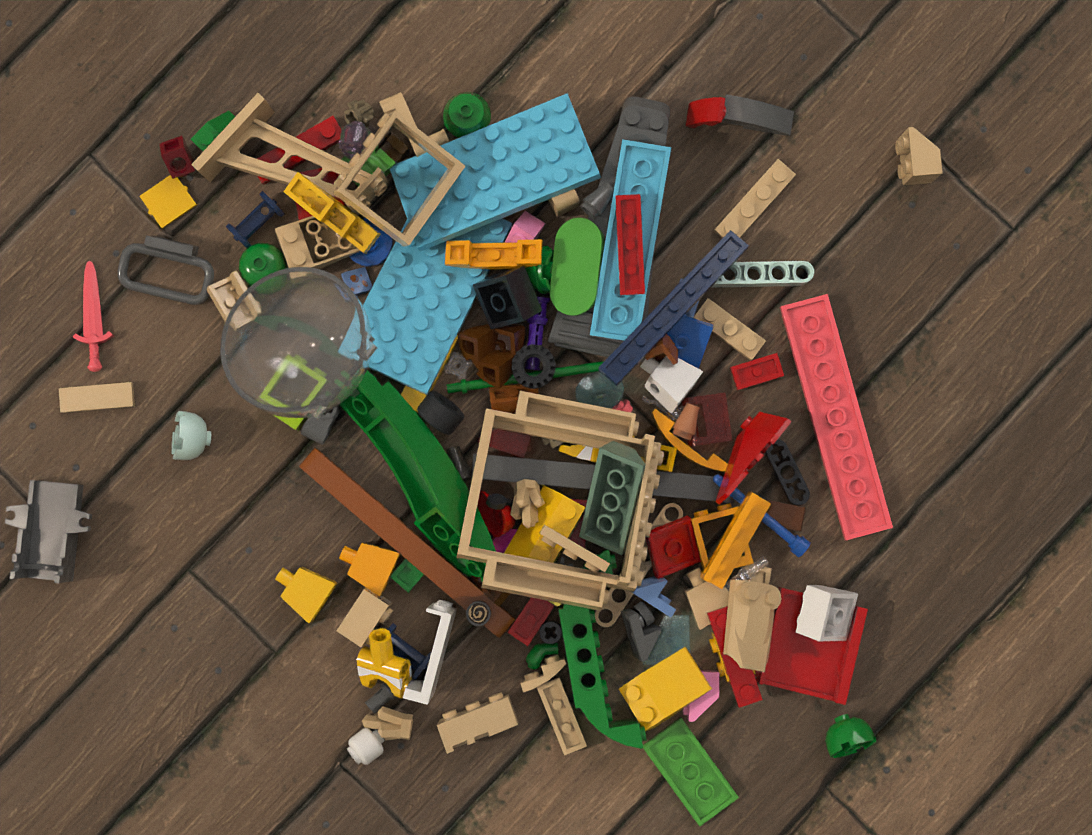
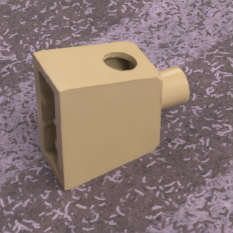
M698 567L687 573L693 586L684 592L695 624L701 630L710 625L707 612L728 606L729 591L725 586L721 589L703 580L700 577L702 571Z

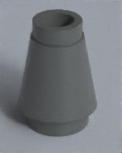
M605 182L583 199V203L580 206L581 209L592 219H595L597 216L601 217L613 197L614 188Z

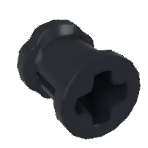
M553 620L545 621L540 627L541 639L548 644L556 643L560 639L562 633L560 625ZM552 626L556 627L555 633L557 635L555 637L549 636V638H547L545 636V628H552Z

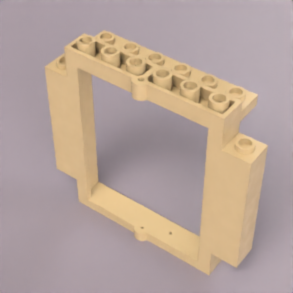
M520 391L515 414L486 409L457 558L486 563L481 588L600 611L602 606L608 603L609 590H605L606 587L633 592L637 586H641L643 571H639L641 561L645 562L647 547H644L645 537L649 538L652 523L648 522L649 513H653L656 499L652 498L653 489H657L659 485L660 475H657L656 471L657 465H662L664 451H660L661 443L654 442L655 436L645 434L642 439L632 437L637 436L639 422L635 421V413ZM492 428L597 449L611 441H616L636 450L646 466L627 539L621 576L603 572L595 573L592 570L469 547Z

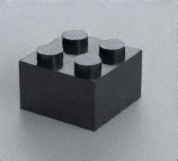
M525 266L492 274L473 284L490 329L523 322L542 311Z

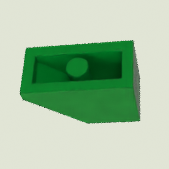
M227 111L208 121L191 138V141L203 152L235 116L230 111Z

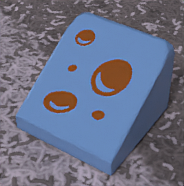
M365 267L341 273L351 298L369 292L373 287Z

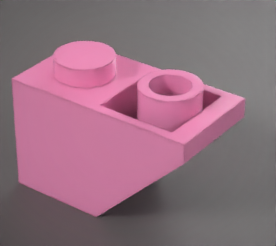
M524 211L514 223L504 243H517V240H537L545 223Z
M701 670L712 690L683 709V715H687L689 722H694L719 698V672L717 670Z

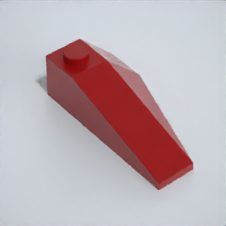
M759 412L753 418L748 416L740 425L743 430L736 438L715 502L720 505L730 496L748 475L749 472L747 470H751L764 456L763 453L777 441L792 421L788 418Z

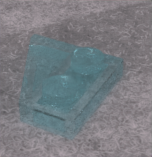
M690 615L664 616L660 624L661 633L647 660L643 661V665H656L684 647L690 653Z

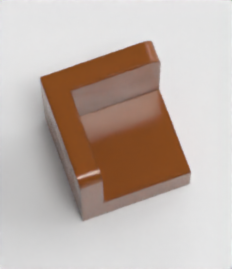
M668 334L645 356L646 360L654 357L659 361L667 356L673 365L678 363V349Z

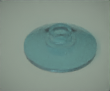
M594 372L585 376L576 387L578 402L605 408L614 407L620 402L624 394L622 381L618 386H615L601 372Z

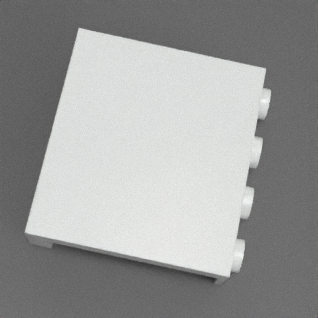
M438 600L426 609V612L440 615L441 619L425 680L412 679L405 688L404 699L428 705L435 694L457 608L452 607L453 603Z

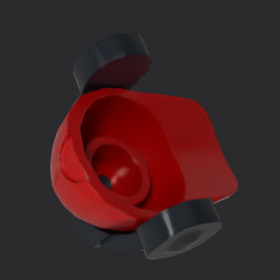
M480 491L477 507L493 541L495 537H501L508 533L515 525L516 519L510 515L513 500L505 498L501 494L489 495L484 491Z

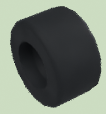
M433 390L428 393L417 408L418 413L426 422L446 435H451L465 418L463 412L452 401Z

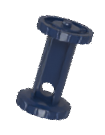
M263 191L259 193L263 201L236 227L230 223L226 225V228L234 235L233 238L236 241H240L246 248L251 246L248 239L275 213L281 217L285 215L276 205L277 202L274 199L271 200ZM263 207H267L269 209V213L267 215H263L261 213V209Z
M393 623L388 628L392 639L393 654L410 661L411 668L414 670L412 679L416 680L422 670L425 671L428 668L427 664L430 661L432 652L424 656L394 633L397 625Z

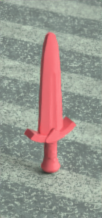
M88 261L85 267L83 286V337L75 333L73 338L81 343L89 344L90 362L87 368L92 372H98L102 369L98 345L107 342L114 335L110 331L103 335L97 274L94 264Z

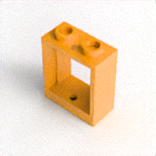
M731 503L717 506V512L708 513V509L693 513L694 518H691L703 570L709 560L699 523L728 515H733L734 517L739 508L738 506L732 507ZM749 544L735 568L753 564Z

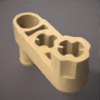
M401 92L379 102L384 114L389 115L396 111L417 127ZM444 129L428 136L440 146L449 142ZM409 139L417 157L426 153L425 150Z

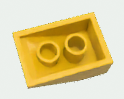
M686 647L619 688L641 726H644L645 731L657 727L712 690V687Z

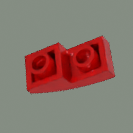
M713 97L690 102L686 127L696 128L703 124L714 126L721 123L726 115L725 98Z

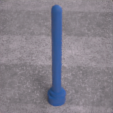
M717 474L713 477V481L720 487L723 477ZM737 488L730 494L740 504L746 496ZM768 513L764 515L762 522L789 543L788 546L793 554L800 557L806 552L811 542L803 536H794Z

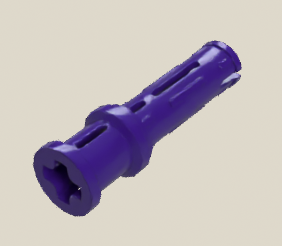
M537 297L542 311L526 320L530 324L527 346L529 344L542 346L543 328L548 323L546 309L547 303H550V298ZM536 357L527 359L525 369L539 371L540 359Z

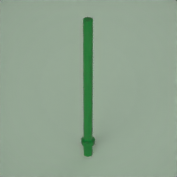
M604 361L555 368L553 378L598 372V368ZM543 370L526 373L530 376H537ZM512 374L504 385L517 384L519 382H517ZM462 379L458 383L446 384L448 394L456 392L466 394L470 390L494 387L482 379L471 381Z

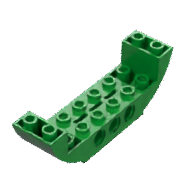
M604 549L596 554V556L607 561L610 565L605 572L602 570L598 572L613 574L612 569L617 568L615 554H610L608 549ZM584 565L581 567L582 569L590 570L589 568L585 567ZM568 604L559 606L575 709L581 708L587 719L610 739L626 746L643 748L642 741H647L644 726L640 725L636 717L613 721L610 704H605L604 697L609 695L606 680H601L600 672H604V665L601 655L596 653V648L600 647L598 632L592 630L591 623H596L594 609ZM576 624H583L586 626V631L582 635H576L573 633V627ZM582 648L590 651V655L586 659H580L577 656L578 651ZM586 673H591L594 675V680L591 683H584L581 680L582 676Z

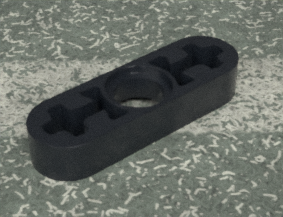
M777 439L774 444L777 447H782L783 450L780 451L782 459L788 457L789 461L782 462L776 466L775 462L780 460L776 454H771L770 451L773 450L772 445L765 451L766 457L788 501L794 505H802L810 497L809 489L787 444ZM785 465L791 466L794 470L793 477L788 480L784 479L780 473ZM798 478L799 483H796L795 486L798 490L804 491V494L801 495V501L798 498H792V494L795 491L792 486L787 488L786 483H792Z

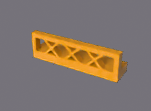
M748 491L702 571L700 577L703 580L723 589L771 503Z

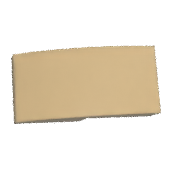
M559 655L545 658V663L541 664L543 674L539 675L538 671L524 675L525 679L521 680L523 692L532 690L554 677L566 664L565 657L559 658Z

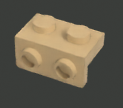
M233 271L229 277L208 286L206 289L230 331L252 321L253 317L260 313L258 300L251 296L247 289V283L237 271Z

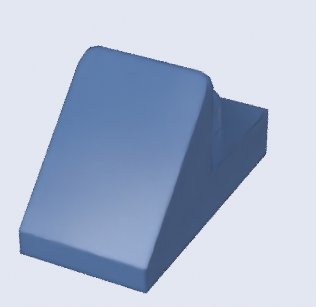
M653 576L642 579L641 586H637L632 592L669 617H672L676 611L675 608L669 605L671 600L661 594L662 589L667 583V580L663 577L658 579Z

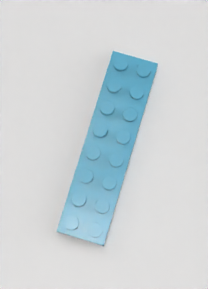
M622 139L590 335L624 341L642 323L671 147ZM640 194L645 294L620 295L615 195Z

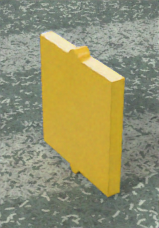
M171 175L140 195V198L149 209L148 214L153 215L162 229L197 206L188 193V187L184 186L178 177L172 179Z

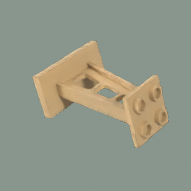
M259 93L250 100L191 164L209 182L226 166L289 185L297 172L285 169L283 166L292 156H299L322 167V171L317 176H304L340 201L343 200L333 193L337 186L322 181V179L329 172H335L339 175L343 172L346 175L351 168L347 162L267 124L266 121L275 112ZM258 138L285 150V155L277 163H267L240 153V150L250 139ZM379 167L373 174L360 169L353 179L360 186L356 190L346 189V191L370 208V202L376 195L379 197L387 189L386 184L389 181ZM345 203V204L347 205V207H348L353 213H355L357 216L360 214L358 211H356V210H355L354 208H352L350 205H348L347 203Z

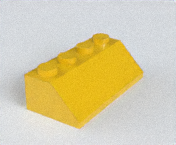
M544 485L540 494L545 504L537 508L538 522L530 528H526L522 522L505 550V554L555 563L564 548L558 544L553 548L541 540L543 535L539 533L543 525H546L569 539L586 509L584 506Z

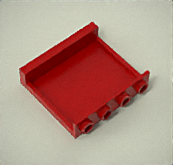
M778 587L781 594V603L774 610L769 658L765 672L755 671L756 674L754 676L757 677V683L846 705L868 609L855 606L847 641H817L796 633L797 618L801 612L804 593Z

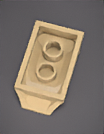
M730 580L723 654L732 657L740 668L765 672L769 658L774 610L781 603V594L777 587L754 581Z

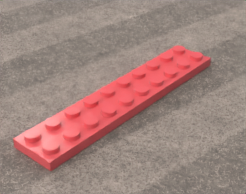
M828 294L781 306L780 311L844 540L891 529L893 525Z

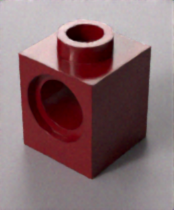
M182 135L159 143L161 157L172 179L185 177L195 171V168L191 165L194 162L193 157ZM175 158H183L179 161L174 160Z

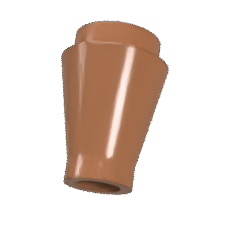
M686 403L675 424L672 426L674 428L672 434L691 441L692 435L695 436L700 407Z

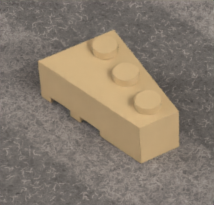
M502 692L488 697L489 701L483 704L475 701L466 705V710L457 713L456 709L443 713V718L439 720L437 727L446 753L453 752V748L458 746L470 745L475 743L477 739L488 735L492 736L518 725V719L509 694L503 696Z

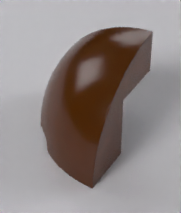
M489 324L458 333L459 346L465 360L472 361L478 369L476 374L482 380L494 387L501 388L513 374L512 360L516 352L523 347L525 326L511 324L490 329Z

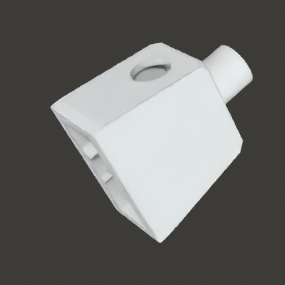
M667 356L661 363L653 358L645 359L640 366L650 374L645 388L670 413L674 412L703 373L700 369L679 358L678 363L673 365Z

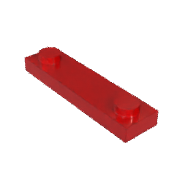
M331 116L295 138L324 151L346 137L335 117ZM277 147L257 159L267 163H277L285 155V150ZM292 156L283 167L291 170L307 160L299 156ZM258 176L263 185L271 181L270 179Z
M640 194L615 195L620 295L645 294Z
M728 606L707 612V616L737 705L740 708L763 699L753 670L740 668L732 657L723 654Z

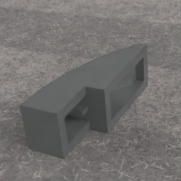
M725 95L724 106H726V115L721 123L743 126V129L786 136L791 135L794 111L753 99Z

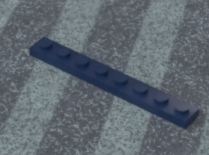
M730 230L601 364L598 370L615 386H618L744 254L749 245Z

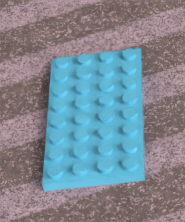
M568 93L441 145L443 149L466 167L414 240L418 250L421 252L600 179L599 170ZM427 152L419 157L414 156L399 162L390 169L408 222L411 221L448 169Z
M501 218L448 241L470 240L472 243H504L512 223ZM408 219L406 220V222H405V224H404V226H403V228H402V230H401V233L403 232V230H404V229L406 228V226L408 225V223H409V222H408ZM415 240L405 247L396 241L339 353L428 395L477 297L473 284L485 279L490 269L446 266V241L421 252L418 250Z

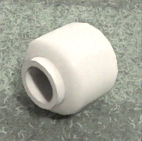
M363 728L349 739L347 751L358 765L360 763L368 765L383 753L382 743L385 740L381 738L377 730L372 732L368 728Z

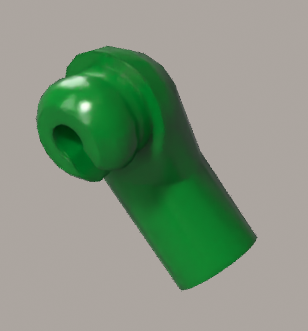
M557 642L553 644H536L527 654L526 662L528 667L533 670L538 669L545 655H558Z

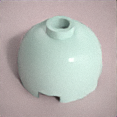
M178 411L175 422H179V425L176 426L175 432L172 435L173 459L192 460L203 453L205 445L210 446L211 431H207L206 423L202 417L195 413Z

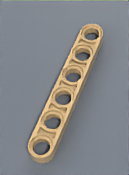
M675 503L666 504L653 521L651 530L672 522L665 517V511L669 507H674L678 510L679 516L677 519L682 518L683 511L681 507ZM646 539L644 541V547H647ZM651 559L647 562L641 561L639 571H643V578L652 566ZM610 587L608 603L603 605L600 611L603 609L610 610L613 614L612 620L608 623L601 622L598 618L600 611L596 610V622L602 627L612 626L634 593L624 590L626 593L625 600L615 602L612 599V592L616 588Z

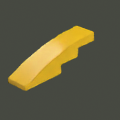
M299 172L296 173L283 191L317 220L324 222L363 253L367 254L381 235L350 209Z

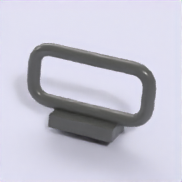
M146 235L144 244L133 243L122 251L118 265V279L125 288L131 291L191 305H199L204 303L210 296L206 289L213 284L214 269L207 260L197 257L199 246ZM133 253H142L202 268L205 272L201 293L190 295L130 280L127 276L131 255Z

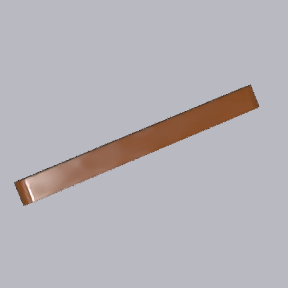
M314 448L299 465L305 473L465 610L475 601L485 602L490 607L491 616L484 626L498 638H501L516 619L503 607L493 603L468 577L456 569L447 559L317 448Z

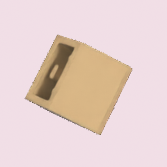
M908 127L895 144L896 154L900 155L901 163L898 165V177L902 179L903 185L932 183L942 174L940 149L914 127Z

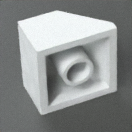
M807 585L803 594L801 612L797 618L796 633L817 641H847L858 594L822 585Z

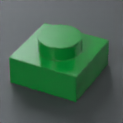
M405 559L390 577L409 593L424 574Z

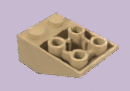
M314 216L275 228V233L292 279L315 272L360 252L346 238L338 235L324 222H320Z

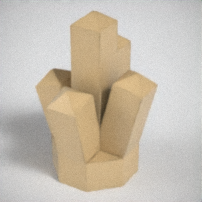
M523 479L516 482L514 486V499L510 515L516 520L522 519L523 525L526 528L533 527L538 522L537 508L545 504L540 494L539 484L535 480Z
M383 706L376 714L366 715L362 723L364 728L378 729L379 735L385 741L394 739L410 740L413 714L401 713Z

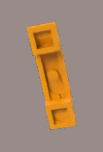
M542 239L517 240V243H472L470 240L446 241L445 265L473 269H513L520 266H538L542 263L543 241Z
M657 409L653 410L651 415L657 429L671 447L677 448V452L701 467L718 472L726 471L728 464L714 453L707 460L669 432L675 424Z

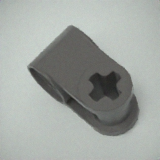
M326 397L316 403L311 415L302 428L301 435L321 445L325 443L340 411V406L335 399ZM330 402L333 412H327L325 415V409L322 406Z

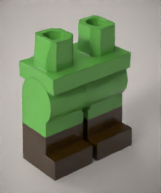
M374 117L362 134L343 151L344 157L341 160L349 163L356 153H362L365 149V146L362 145L370 133L375 135L380 128L377 125L379 122L377 117ZM388 130L361 170L373 174L379 167L384 175L387 176L391 173L390 169L394 165L402 162L410 155L409 148L395 134ZM353 181L357 187L360 186L359 183Z

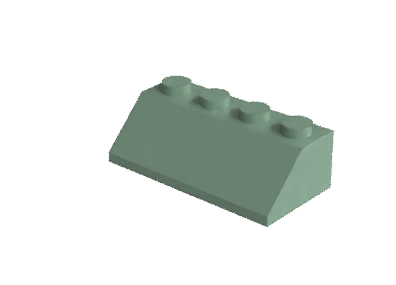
M611 441L599 448L579 537L620 555H623L625 552L646 466L635 449L616 441Z

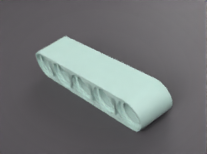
M806 261L735 262L729 268L735 273V279L730 281L722 276L712 287L802 286L813 278L814 268ZM797 268H803L806 270V279H800L797 277ZM749 269L758 271V280H752L748 277L747 272ZM772 269H780L783 272V278L780 280L775 279L772 276Z

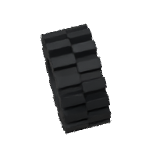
M529 344L516 352L512 360V372L517 382L529 389L542 388L554 376L555 360L547 348L541 345ZM531 357L539 358L543 363V371L537 376H530L524 370L526 360Z

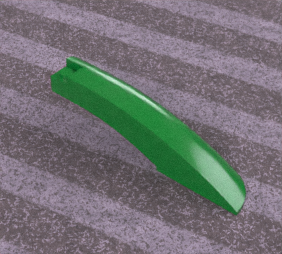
M365 368L333 398L364 431L385 459L409 502L416 518L414 524L456 569L468 577L472 575L480 577L481 582H483L486 563L457 558L469 497V490L441 444L407 401L389 381L381 386L376 377ZM477 507L469 547L496 552L486 524Z

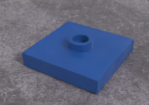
M684 315L667 333L678 349V358L699 369L714 325Z

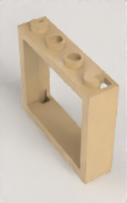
M393 111L389 115L385 113L377 123L380 128L375 135L370 133L362 144L365 146V149L361 154L356 153L348 163L351 168L346 175L342 172L336 179L334 185L337 187L333 193L405 247L411 244L466 166L398 112ZM392 125L448 168L402 233L346 191V188Z

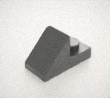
M630 608L621 611L633 656L641 662L646 661L661 633V628L655 624L644 627L643 618L639 613Z

